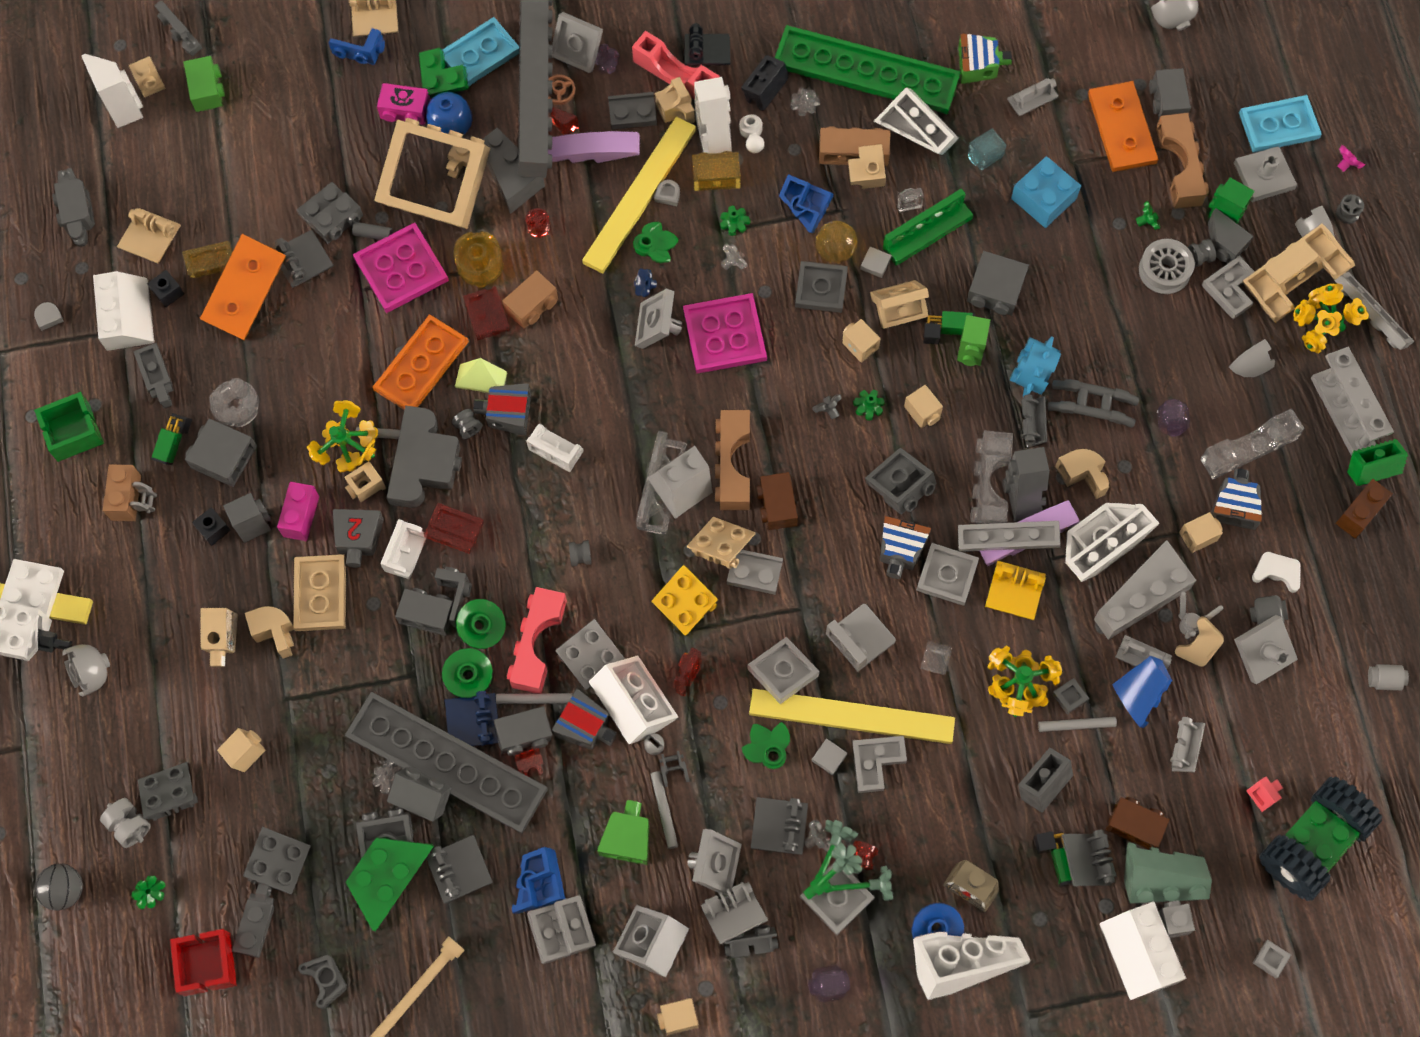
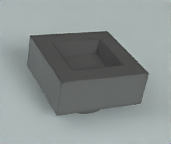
M1074 678L1052 693L1067 715L1089 700V697Z

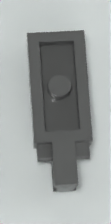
M159 1L154 5L159 12L157 15L158 19L165 27L168 24L172 27L170 32L178 41L183 40L182 47L187 53L194 56V54L202 49L200 43L163 1Z
M157 343L133 351L149 394H151L153 399L158 397L163 408L172 406L169 392L173 391V384Z
M259 883L256 894H250L233 945V952L256 958L260 957L275 908L273 906L274 899L270 898L272 887Z

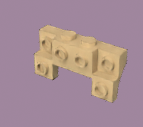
M1320 224L1300 240L1290 244L1278 256L1269 259L1264 266L1244 279L1243 283L1245 288L1260 303L1261 308L1276 323L1295 309L1294 304L1288 299L1286 294L1323 268L1336 280L1354 267L1355 263L1340 246L1332 233L1323 224Z

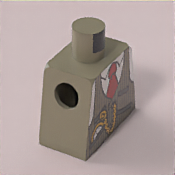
M967 860L957 862L943 886L984 913H986L999 892L998 880Z

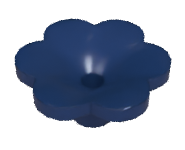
M639 269L638 276L634 279L636 295L648 297L650 290L656 288L657 282L652 279L651 270Z

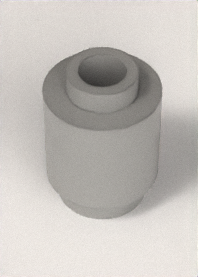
M1376 664L1375 667H1369V687H1375L1376 690L1402 691L1403 687L1408 685L1409 674L1407 670H1404L1403 665Z

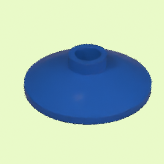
M930 904L921 909L913 921V939L935 932H947V935L962 936L964 934L963 919L959 912L948 904ZM939 923V928L933 931L932 925Z

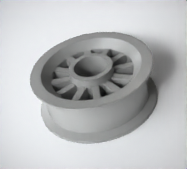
M1157 240L1151 243L1143 253L1139 263L1140 278L1154 292L1161 294L1176 293L1187 285L1194 271L1195 262L1193 254L1187 246L1177 240ZM1163 264H1166V265L1170 266L1171 268H1170V269L1165 268V267L1163 266Z

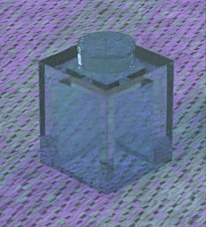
M990 129L970 142L968 150L969 160L972 164L984 170L1004 157L1006 144L993 129Z

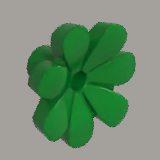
M1146 201L1143 208L1144 215L1136 218V222L1139 227L1148 223L1155 230L1160 229L1157 221L1159 216L1156 212L1153 213L1150 202Z
M729 206L728 213L722 212L720 216L722 220L720 223L721 229L729 228L728 234L731 236L736 234L737 229L740 233L745 232V225L750 224V218L744 216L746 214L745 209L740 208L737 211L734 206Z
M863 390L859 393L860 398L853 400V405L858 407L855 411L856 414L862 416L865 413V419L868 421L873 420L874 413L877 416L883 414L881 407L885 405L883 398H877L878 391L872 390L870 394Z
M153 875L147 876L146 881L140 880L132 892V898L137 900L136 905L138 908L144 909L147 906L149 909H152L156 905L155 899L162 901L164 893L159 890L165 887V882L161 880L156 881L157 878Z

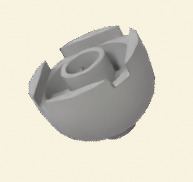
M1161 0L1151 7V11L1158 24L1163 28H1177L1178 31L1189 27V21L1196 16L1198 2L1197 0Z
M85 644L75 645L63 650V655L68 654L69 660L64 661L70 680L75 688L80 685L83 690L79 695L84 697L100 689L107 678L106 668L110 667L107 655L105 653L100 654L95 647Z

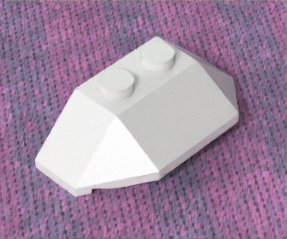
M1105 503L1067 532L1065 563L1083 582L1098 575L1133 549L1159 525V522L1143 504Z

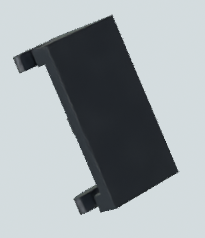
M768 55L762 59L741 87L749 104L755 100L758 109L765 111L789 79L785 62Z

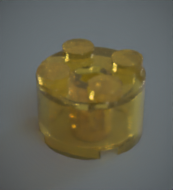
M480 231L481 233L468 232L462 235L455 243L454 261L458 274L465 282L478 288H483L495 281L504 268L501 249L497 239L490 233Z

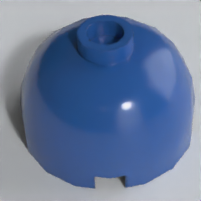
M443 92L437 94L429 102L426 109L427 124L440 127V132L449 134V130L465 134L472 125V113L469 104L462 96L453 92Z

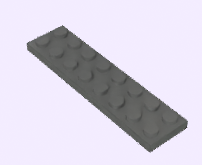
M373 692L369 694L345 734L346 738L403 769L405 767H414L419 769L421 774L442 779L444 784L452 787L450 795L523 834L548 790L541 783Z

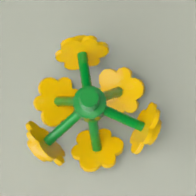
M348 400L335 401L333 411L339 413V416L342 417L341 422L336 423L332 420L327 422L326 429L322 431V436L326 438V444L320 446L316 441H311L307 446L309 456L313 461L325 465L331 460L326 450L337 444L343 452L341 458L336 460L338 471H354L365 460L369 462L371 458L375 457L376 449L374 444L376 442L375 438L378 436V429L374 427L373 421L362 420L359 424L360 430L349 431L345 428L347 418H356L361 409ZM351 436H358L361 445L353 441ZM348 443L363 452L362 456L360 457L359 452H354L353 454L348 452L345 445Z

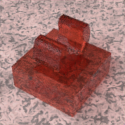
M539 748L514 755L519 772L523 771V774L529 777L528 770L534 767L538 770L539 775L543 774L541 766L543 759Z

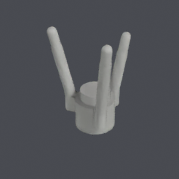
M1182 591L1180 613L1178 615L1181 619L1179 628L1185 635V638L1190 639L1199 631L1197 621L1200 616L1195 613H1186V593ZM1218 606L1204 617L1210 620L1223 610V606Z

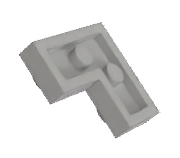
M1238 256L1204 280L1202 286L1232 319H1235L1253 304L1239 287L1244 284L1243 280L1253 274L1254 271Z
M904 736L852 741L858 793L884 791L882 765L903 764L907 762Z

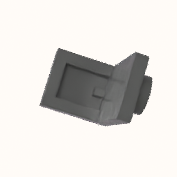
M437 568L435 574L437 584L457 589L449 618L452 627H456L458 612L463 607L465 597H469L472 584L469 583L465 573H460L455 568Z

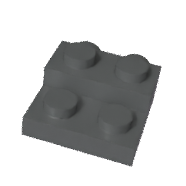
M333 182L297 209L299 216L327 244L332 240L338 239L346 229L353 226L354 222H359L361 217H363L360 206L346 192L343 193Z
M902 448L895 451L865 477L866 483L882 495L885 503L901 515L906 510L908 512L914 510L918 500L924 495H931L937 484L934 473Z
M403 808L389 809L387 815L378 816L377 812L362 814V819H358L356 822L361 858L376 837L414 842L411 815L409 811L404 812Z

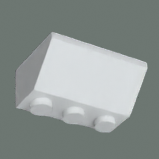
M88 54L81 55L96 90L117 128L143 118L140 112L143 105L125 70L120 71L115 62Z
M118 271L93 275L98 338L105 349L110 351L154 343L149 286L147 285L148 279Z
M639 656L606 664L589 681L596 695L629 744L644 740L649 734L656 733L678 718V715Z
M1154 902L1129 910L1099 924L1130 1000L1177 984L1186 979Z

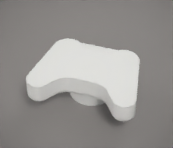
M1265 552L1259 560L1252 580L1256 583L1268 577L1275 581L1281 580L1286 584L1290 592L1295 593L1300 588V562L1296 559Z

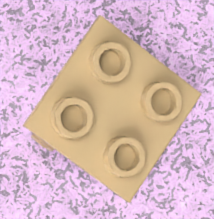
M349 0L352 8L353 37L368 36L371 28L380 30L381 34L398 32L396 0Z
M140 208L131 209L128 216L132 222L117 247L159 264L181 225Z
M712 517L687 545V548L692 549V552L697 557H703L710 562L714 561L715 564L721 562V565L726 566L728 569L736 568L739 564V559L736 558L737 554L751 540L755 532Z

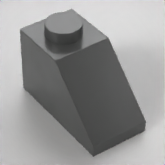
M1217 208L1213 210L1208 221L1210 240L1214 245L1216 257L1228 264L1248 248L1253 236Z

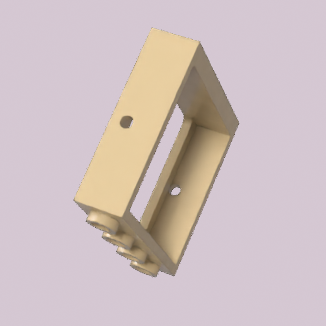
M406 118L405 121L397 119L374 201L468 229L491 148L484 144L485 140L471 137V140L462 138L463 134L449 130V134L440 132V127L428 124L426 128L419 126V121ZM411 133L470 151L456 206L452 213L390 195L407 134Z

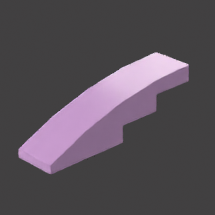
M613 131L552 137V150H548V154H552V162L569 159L572 163L591 159L601 163L639 155L640 134L638 132Z
M1069 500L1019 521H1059L1060 533L1080 522ZM1025 549L980 551L986 565L990 566L1009 555L1014 556Z

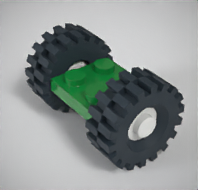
M1329 777L1313 794L1311 798L1313 803L1286 835H1277L1259 856V859L1262 860L1261 864L1266 867L1265 870L1273 875L1272 878L1276 881L1278 880L1284 888L1289 889L1290 893L1293 895L1297 894L1299 898H1305L1306 901L1314 900L1329 883L1331 876L1328 872L1355 841L1364 842L1382 822V815L1379 814V809L1373 806L1372 800L1367 799L1362 791L1359 792L1356 790L1357 787L1354 785L1350 786L1343 779Z

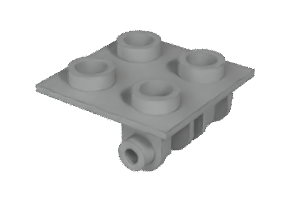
M595 619L555 650L560 661L566 664L585 690L591 686L589 681L606 664L624 659L623 655Z
M741 882L739 885L732 887L733 894L730 893L729 889H726L728 896L724 897L720 892V900L716 895L708 900L706 899L705 903L701 905L720 944L768 921L749 882L745 884Z

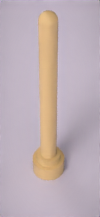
M448 937L442 944L444 946L440 950L442 953L370 1037H384L446 963L455 957L458 958L464 952V949L452 938Z

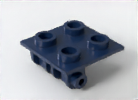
M478 691L476 696L472 698L445 700L447 730L450 735L471 746L498 743L494 729V720L498 719L495 693L487 694L486 691Z

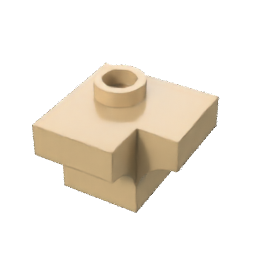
M680 77L671 80L667 88L655 93L656 107L665 123L674 120L676 116L689 123L695 122L694 108L691 105L692 99Z
M882 144L859 147V158L848 159L851 185H861L862 189L885 186L886 176Z

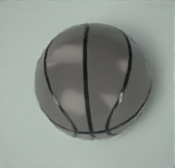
M62 863L53 864L46 867L38 875L34 886L35 895L40 904L45 908L53 911L65 910L73 906L80 898L83 891V881L78 871L72 866Z

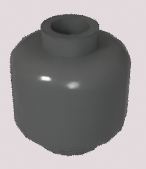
M1278 595L1258 597L1254 601V607H1250L1252 622H1257L1258 625L1274 615L1282 617L1284 623L1285 620H1288L1286 602L1281 600Z

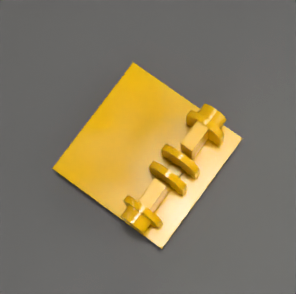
M997 561L985 607L1034 620L1046 574Z
M683 565L654 597L652 602L686 636L708 611L712 612L717 607L716 602L719 599Z

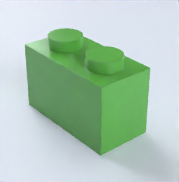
M211 56L183 61L190 100L195 111L222 107L221 97H224L225 93L222 83L218 82V78L221 77L219 65L213 63Z
M966 315L957 361L968 366L981 365L991 319Z

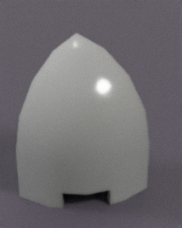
M1323 206L1311 210L1313 215L1306 219L1301 217L1295 223L1302 237L1320 224H1323L1334 236L1332 224Z
M1266 339L1262 340L1241 354L1232 362L1229 368L1235 374L1243 377H1256L1274 368L1275 360H1271L1268 351L1271 350L1270 345Z

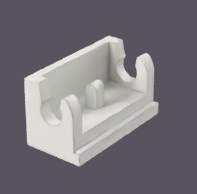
M541 424L537 425L526 441L530 451L568 472L572 470L584 451L580 445H574L550 432Z
M398 519L380 563L384 572L410 580L427 538V533L422 531L423 528Z

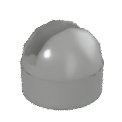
M652 733L645 738L644 748L647 753L658 755L663 751L665 744L661 735ZM652 738L660 746L657 748L653 743L649 741V739Z

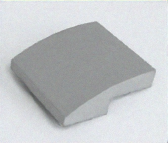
M580 895L557 901L553 905L527 913L542 964L562 959L596 946Z

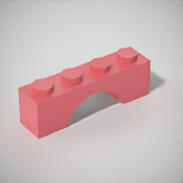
M647 31L632 46L634 63L668 84L671 83V80L680 77L686 90H688L691 98L694 100V82L720 77L702 65L693 68L683 64L670 53L663 41Z
M536 587L534 594L529 595L527 609L530 610L528 617L523 618L520 632H523L521 641H517L514 648L516 660L514 665L509 666L507 679L510 680L512 688L531 693H542L548 670L546 664L540 661L534 654V645L537 637L543 630L550 626L561 624L567 603L565 593Z

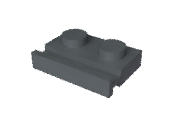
M654 92L608 96L612 130L657 125Z

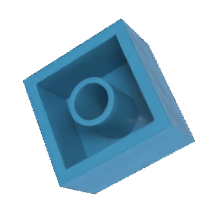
M1046 156L1015 184L1011 199L1046 228L1077 199L1081 185Z

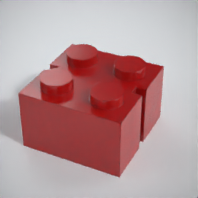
M220 929L199 933L200 938L196 935H189L170 939L175 991L177 994L189 996L208 992V989L214 991L237 986L231 933Z

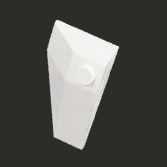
M935 932L915 937L913 940L917 977L928 1000L953 994L1026 965L1031 961L1020 938L989 935L987 938L971 937V934L951 936L947 935V932Z

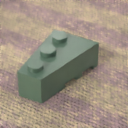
M1133 843L1127 844L1124 884L1130 903L1204 900L1210 898L1212 879L1204 857L1173 852L1171 855L1159 852L1158 848L1151 847L1149 850L1136 848V844Z

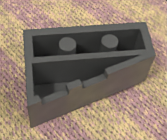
M496 128L482 139L485 140L484 144L491 148L486 164L511 214L545 187L544 178L518 176V148Z

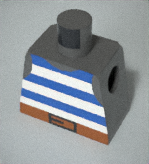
M1235 469L1234 478L1224 479L1218 490L1211 514L1220 523L1256 530L1262 520L1261 489L1259 484L1248 482L1250 473L1248 470Z
M885 516L882 529L880 561L889 564L887 576L900 579L903 568L914 570L928 541L931 528Z

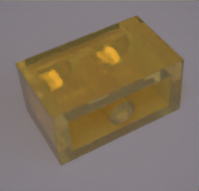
M724 151L714 154L703 152L698 155H692L694 191L740 188L739 152Z
M230 241L183 251L189 277L192 279L224 271L233 253Z

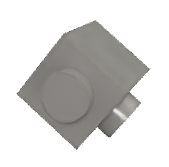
M1180 901L1168 902L1164 904L1165 908L1158 911L1169 938L1189 935L1195 931L1189 904L1181 905Z

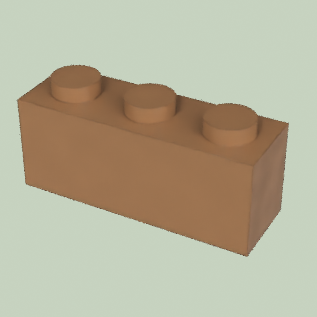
M836 127L820 128L819 164L848 165V159L859 158V147L882 144L884 166H888L890 130H883L881 128L870 130L857 127L850 129H839Z

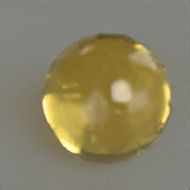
M831 221L825 224L819 230L816 237L818 253L826 261L832 263H842L854 255L857 248L858 239L856 232L845 222Z

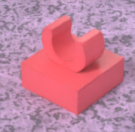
M1264 777L1246 791L1261 812L1282 799L1278 791L1282 790L1283 787L1278 780L1271 783L1267 777Z

